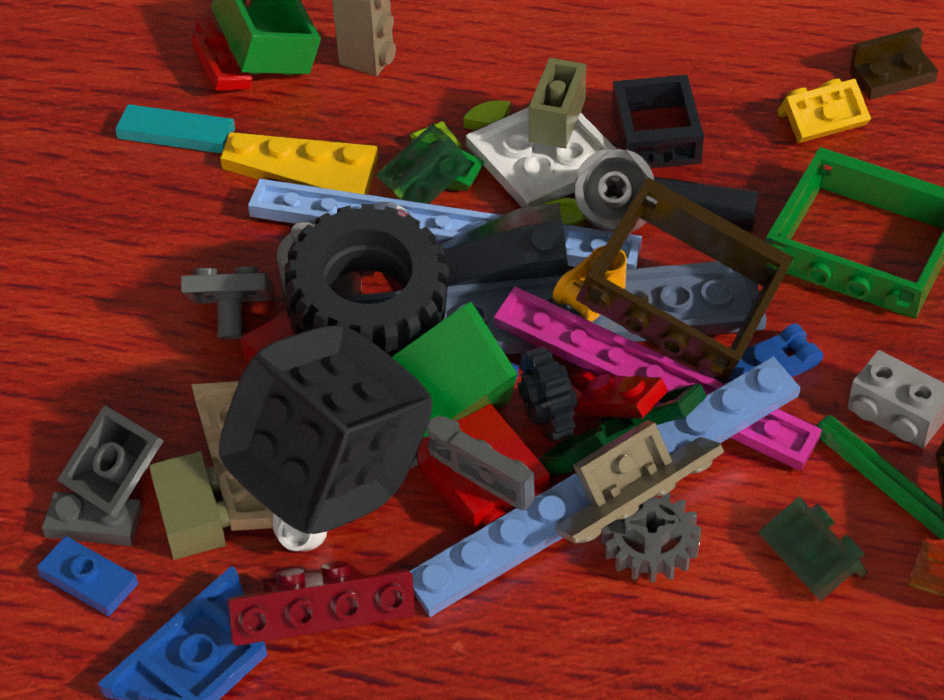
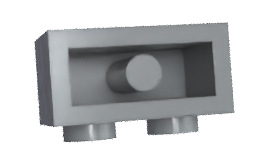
M878 350L853 380L847 409L856 413L860 418L871 421L894 433L898 438L909 441L924 449L944 423V383Z

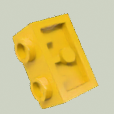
M832 79L823 83L818 89L807 91V88H799L793 90L785 96V100L777 109L779 117L788 116L798 143L867 125L871 120L856 79L841 82V79Z

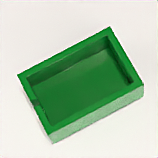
M212 0V11L242 72L251 74H310L321 38L301 0H250L248 7H245L246 0Z

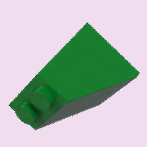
M472 302L461 307L392 356L394 360L420 381L432 397L430 420L433 417H438V415H444V417H449V420L458 421L489 404H492L497 410L510 402L517 378V372ZM426 429V431H425V434H424V437H423V438L429 436V435L427 434V429Z

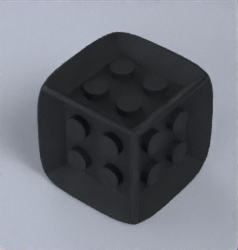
M334 325L308 330L267 345L258 351L247 364L225 418L219 442V457L229 473L282 521L306 534L327 532L377 510L396 493L406 478L424 437L432 412V397L420 381L407 369L356 331Z

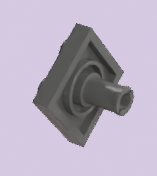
M258 267L234 268V274H218V269L197 268L193 269V275L181 276V292L194 304L217 303L218 339H240L243 337L242 302L275 301V285L266 273H259Z

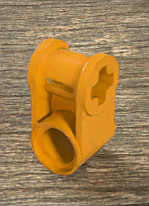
M605 246L594 249L574 269L565 273L553 291V300L556 303L569 305L580 313V317L591 322L596 320L601 314L591 311L587 306L575 299L586 276ZM620 250L604 278L623 289L626 287L627 257L624 251Z

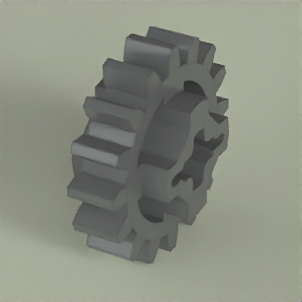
M670 492L662 495L661 498L653 496L640 504L639 510L632 516L615 520L602 528L601 543L605 544L606 559L616 558L615 569L618 572L627 567L631 568V579L634 580L640 576L641 572L648 573L650 583H655L657 573L662 572L669 580L674 579L675 567L687 571L690 558H697L701 527L696 526V512L685 513L686 501L684 499L674 504L670 502Z

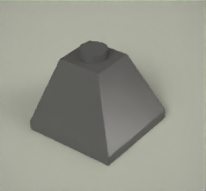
M104 405L57 481L116 518L164 440Z

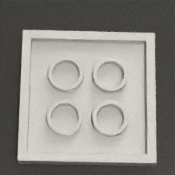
M529 107L466 135V147L475 157L485 161V168L522 208L542 205L544 202L561 199L574 193L576 176L582 163L597 151L609 148L616 149L581 113L566 149L529 142Z

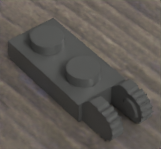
M438 415V417H433V419L429 420L427 434L431 438L428 445L430 455L438 458V461L449 466L452 470L521 511L526 510L535 500L534 472L523 462L516 459L511 460L495 451L484 440L474 439L460 431L459 423L453 419L449 420V417Z

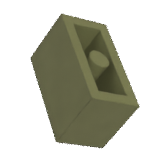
M549 57L529 105V142L567 148L586 99V64Z
M201 451L150 464L149 468L173 560L226 546L222 528L231 526L224 500L215 502L213 494L221 492L214 466L205 467Z

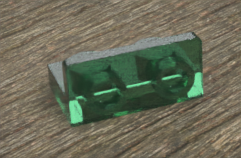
M432 123L381 169L376 176L399 200L429 204L466 171L471 163L455 142Z
M799 496L758 533L821 602L854 572L860 578L868 573L859 561L865 554L847 534L839 539L830 530L835 522L818 503L810 508Z

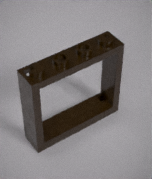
M648 177L586 276L575 300L587 306L591 311L599 313L621 325L628 332L638 335L660 347L667 354L676 356L699 369L705 375L725 384L739 363L794 257ZM647 196L657 200V204L647 200ZM640 218L762 286L730 348L604 278ZM767 262L776 266L777 270L775 271L766 266Z

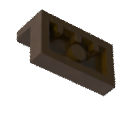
M919 27L854 45L849 73L856 79L858 85L870 100L936 82L938 69L920 48L923 32Z

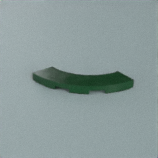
M697 383L668 390L643 419L604 416L594 421L596 428L587 430L575 438L573 435L565 438L541 455L538 460L550 473V476L571 473L575 470L573 467L575 463L644 421L655 422L657 426L686 418L707 396L702 385Z

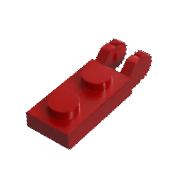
M577 370L570 378V382L573 385L572 388L576 392L578 406L573 407L574 412L582 413V415L643 419L668 390L663 379L659 377H641L638 375L614 376L609 374L597 376L590 370Z

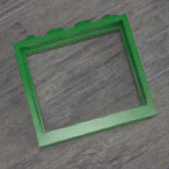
M819 147L768 233L765 242L794 257L786 274L916 319L944 264V230L917 283L793 241L791 238L821 188L944 229V187ZM825 165L831 166V171L824 169ZM767 262L766 266L777 270L776 266Z

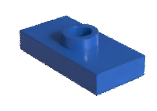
M65 536L36 567L39 577L108 617L138 585L135 574L68 536Z

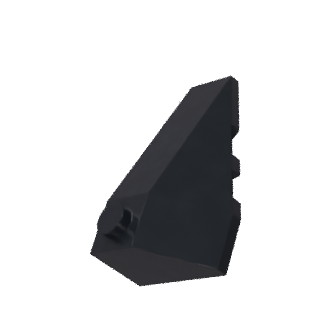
M559 203L519 208L441 244L446 254V265L449 267L448 286L563 276L569 271Z

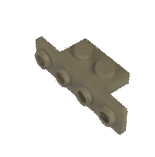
M648 420L644 421L573 465L591 504L557 524L555 529L558 535L575 544L595 539L601 534L602 528L611 522L632 516L639 510V505L653 496L657 497L669 493L676 487L677 481L689 474L699 473L712 465V460L724 453L721 443L699 437L669 455L656 423Z

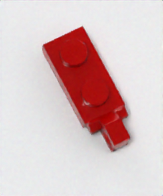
M210 17L196 18L195 32H193L191 39L192 47L215 90L250 89L252 75L251 73L241 71L224 34L217 32Z

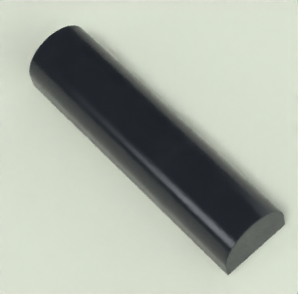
M654 177V180L741 229L753 230L759 191ZM615 185L609 188L610 197L620 198L624 195L622 188L618 189Z

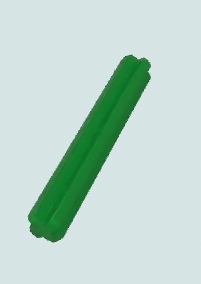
M827 415L823 420L819 421L816 427L822 429L820 439L937 537L944 539V514L940 503L835 417Z

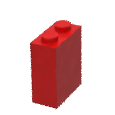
M492 404L456 421L459 423L460 431L474 439L484 440L495 451L511 460L516 459L523 462L533 471L535 497L549 489L550 473ZM427 436L422 439L417 451L418 468L470 535L516 509V507L438 461V458H434L429 452L428 445L431 438Z

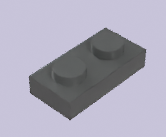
M54 492L42 529L45 538L63 539L65 536H68L75 541L132 546L143 508L140 500L127 499L115 518L79 494Z

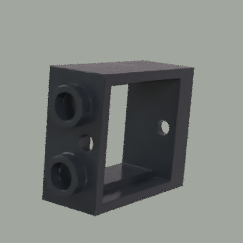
M687 74L613 81L612 112L622 150L626 149L641 156L650 169L702 164L704 134ZM681 107L686 127L634 132L630 111Z

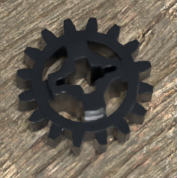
M545 346L522 353L520 366L524 373L521 374L522 382L517 383L519 396L523 400L529 421L533 425H541L543 436H548L549 442L574 435L573 429L576 425L572 418L575 415L573 407L578 406L576 392L573 390L568 378L567 369L563 364L553 361L552 352L550 350L547 351Z

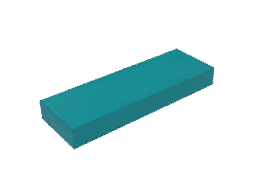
M128 104L115 130L117 139L222 153L229 133L235 130L234 119Z

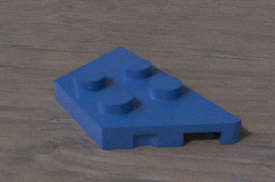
M232 566L229 567L98 683L101 694L106 698L115 700H219L267 656L264 641L239 646L234 645L231 641L227 601L230 597L245 595L236 569Z

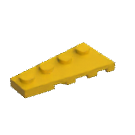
M230 132L221 155V164L224 170L258 180H269L272 178L286 183L367 195L378 159L377 146Z

